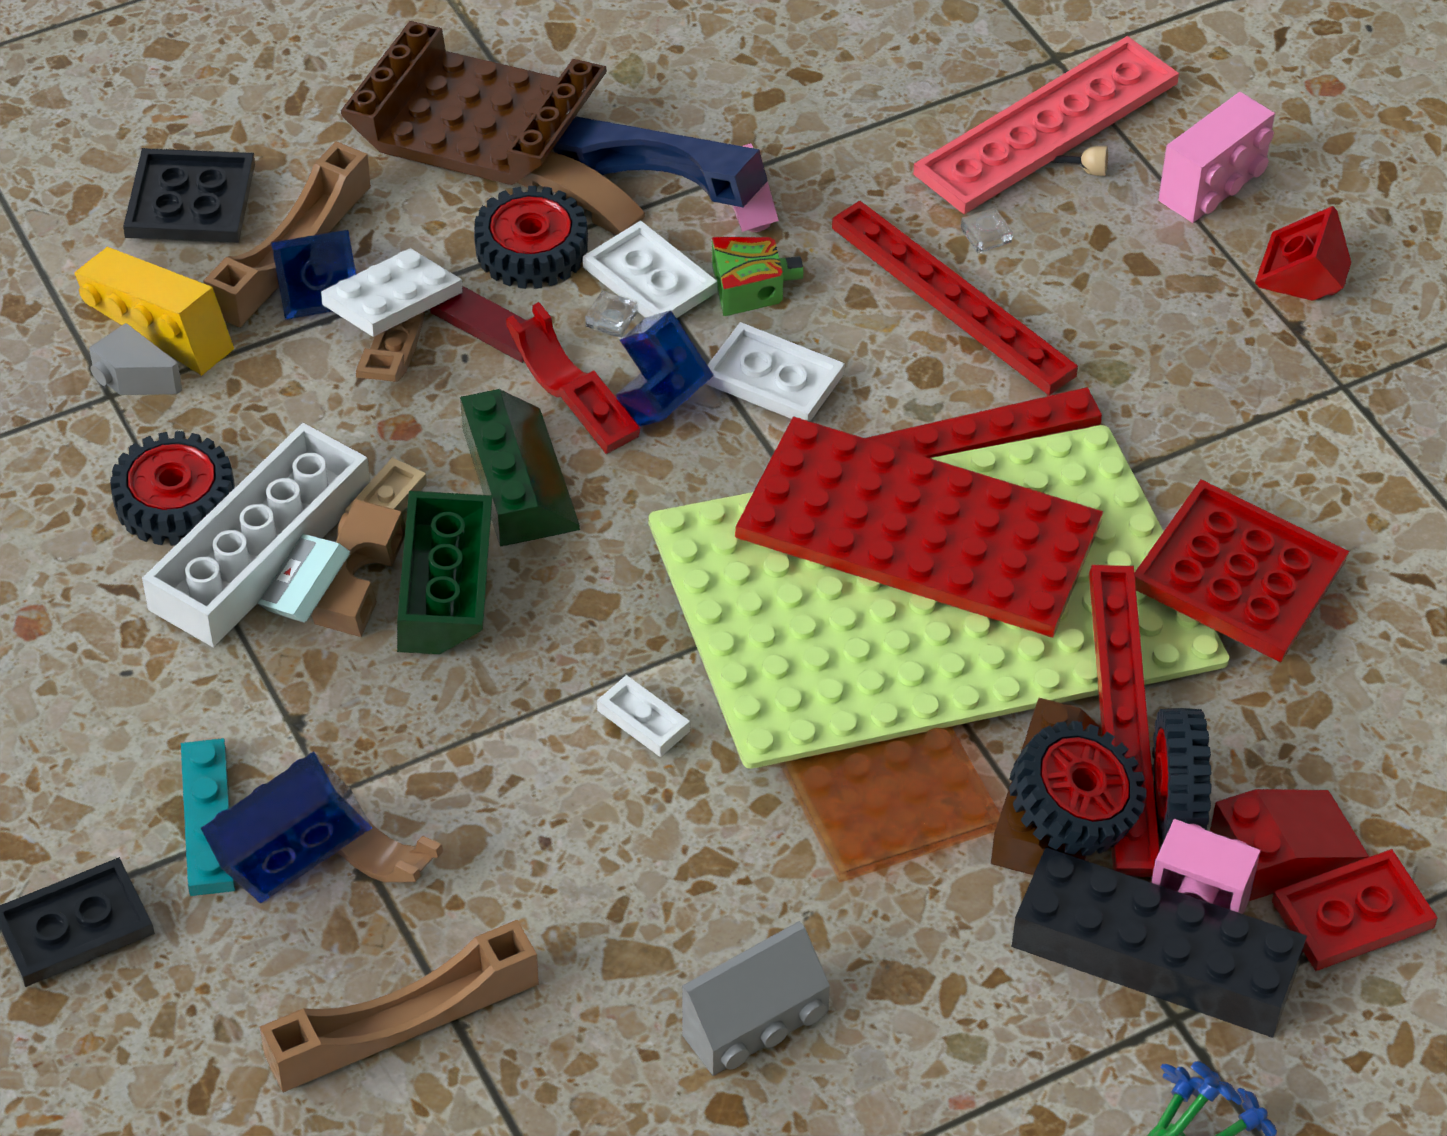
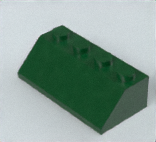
M501 389L461 396L462 429L483 495H492L491 520L500 547L579 531L580 524L540 408Z
M409 491L397 615V652L442 654L483 630L492 495Z

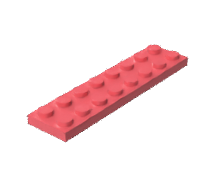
M1126 36L914 163L913 175L965 215L1050 163L1057 156L1063 155L1177 85L1179 73L1133 39Z

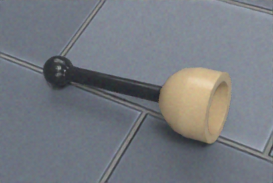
M1108 146L1089 147L1081 156H1057L1050 163L1081 164L1087 174L1106 176Z

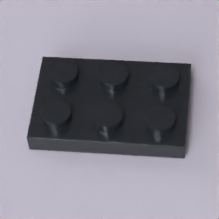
M120 857L0 905V934L25 987L155 934L153 924Z

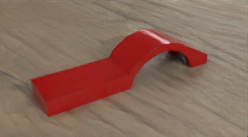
M540 302L532 306L534 317L521 324L513 315L506 318V326L536 381L549 394L563 399L605 454L639 437V425L594 370L589 373L581 371L565 354L554 331L551 316Z

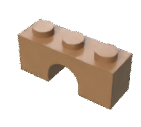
M354 499L349 513L345 512L341 516L336 543H340L348 549L350 555L311 615L315 625L362 637L377 601L371 582L356 578L354 574L360 567L369 563L393 566L405 538L406 526L401 511Z

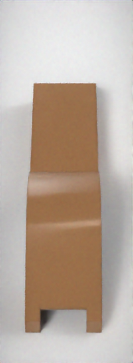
M289 773L262 801L266 814L332 845L353 867L367 876L382 882H416L421 877L420 872L433 858H438L444 852L440 843L425 836H422L415 846L404 845L389 838L370 822L358 804L292 773Z

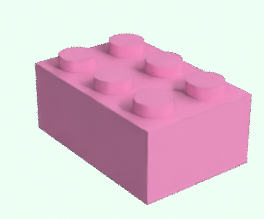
M1238 92L1166 146L1158 201L1192 223L1204 214L1212 213L1220 202L1230 195L1237 194L1245 183L1253 177L1257 178L1262 175L1267 168L1269 144L1274 135L1272 127L1275 113L1242 92Z

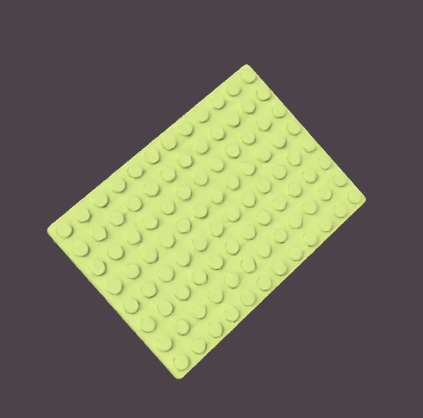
M1099 425L931 458L1103 511L1100 527L1053 638L735 537V528L753 492L651 512L648 524L742 764L746 768L753 769L1035 709L1038 698L1063 703L1099 695L1089 580L1091 565L1134 566L1135 573L1164 532L1111 430L1105 425ZM1136 591L1144 685L1227 667L1229 654L1216 630Z

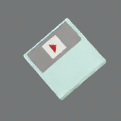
M302 534L258 604L269 612L303 623L306 622L350 555V551L340 543Z

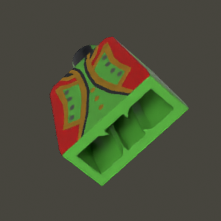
M712 237V269L714 278L717 280V291L723 316L779 304L783 300V281L803 279L801 256L779 258L776 242L771 237Z

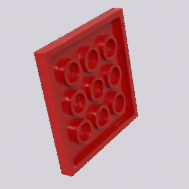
M1200 479L1135 571L1136 591L1281 663L1345 564L1350 551Z

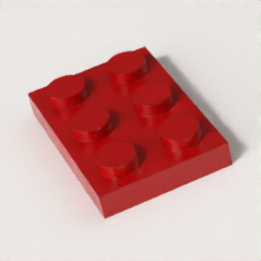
M1393 849L1274 891L1272 903L1289 930L1307 936L1303 952L1315 971L1435 928L1438 919Z

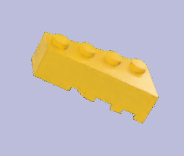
M110 247L103 249L74 272L80 286L79 294L87 305L95 308L120 325L127 323L163 352L201 376L234 350L213 287Z

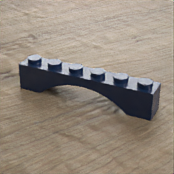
M578 116L573 119L553 148L555 153L579 161L601 175L633 170H652L683 176L697 183L708 194L712 202L742 208L768 181L759 149Z

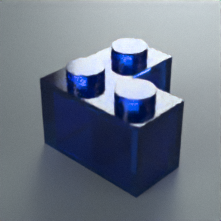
M671 310L643 319L620 339V342L641 373L615 396L639 427L663 421L714 376Z

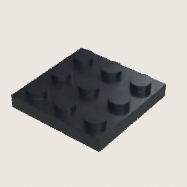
M142 148L123 225L125 238L239 243L255 168L254 153Z

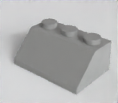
M800 921L682 985V1036L712 1076L725 1069L731 1070L739 1067L751 1054L764 1047L776 1046L785 1039L788 1033L803 1025L810 1026L815 1024L828 1011L830 985L803 924Z

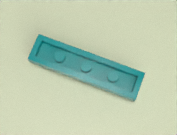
M225 739L181 743L190 896L235 891Z

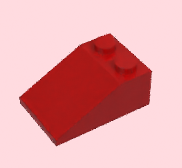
M1254 789L1215 803L1209 832L1229 839L1243 841L1249 846L1261 850L1249 901L1271 895L1278 889L1369 857L1329 790Z

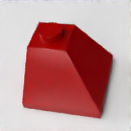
M1331 206L1272 232L1255 280V284L1259 288L1311 301L1326 295H1334L1344 288L1352 262L1339 214L1335 207Z

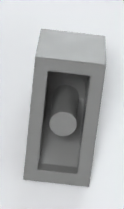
M127 323L89 347L92 360L91 372L94 378L101 385H108L119 395L177 394L182 391L178 363Z

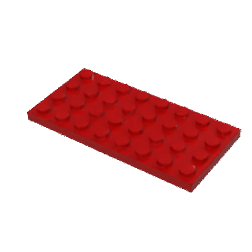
M793 416L736 525L735 537L1053 638L1100 527L1103 511Z

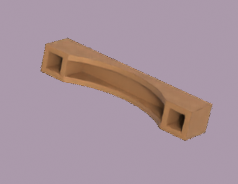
M335 141L314 163L300 196L276 230L249 252L238 256L225 257L203 280L204 284L213 287L224 321L241 328L371 188L368 154Z
M512 921L476 936L442 966L418 981L393 993L346 1007L329 1009L303 1008L260 1026L265 1058L284 1093L539 985L537 953L519 921Z

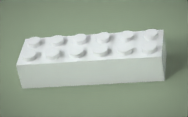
M302 423L142 577L148 610L214 647L259 602L302 534L322 539L340 521L341 516L345 513V509L370 482L367 457Z

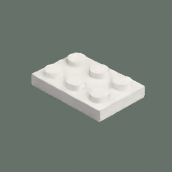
M641 220L583 256V268L658 329H661L717 293V280Z
M410 248L321 291L322 305L374 337L462 293V279Z
M740 322L703 370L702 383L790 419L794 416L811 421L843 377L845 363Z

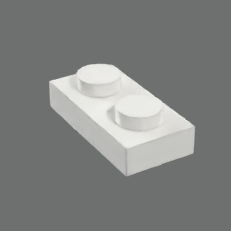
M627 675L597 700L598 712L659 757L663 756L690 732V721Z

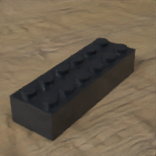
M1045 847L1015 916L1011 947L1273 1038L1296 977L1307 936Z

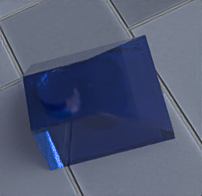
M349 230L271 242L285 320L333 312L322 305L321 291L339 283L341 280L356 275Z

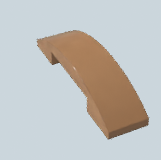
M550 152L541 166L517 182L527 188L528 186L541 185L552 188L554 193H557L558 190L566 193V199L572 197L577 201V205L592 212V223L615 235H618L645 217V212L638 204L609 179L585 164L555 152Z
M425 311L376 335L371 348H365L356 369V377L393 382L399 381L406 373L414 355Z

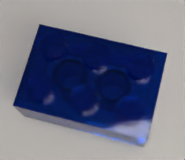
M314 751L305 758L298 759L292 763L287 770L268 783L258 786L246 798L231 808L221 811L212 821L201 827L220 867L259 903L264 902L372 829L352 790Z

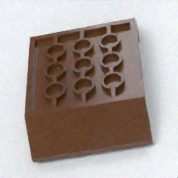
M409 21L341 109V115L380 153L513 185L543 164L607 70L606 66L572 59L561 76L556 77L446 51L442 28Z

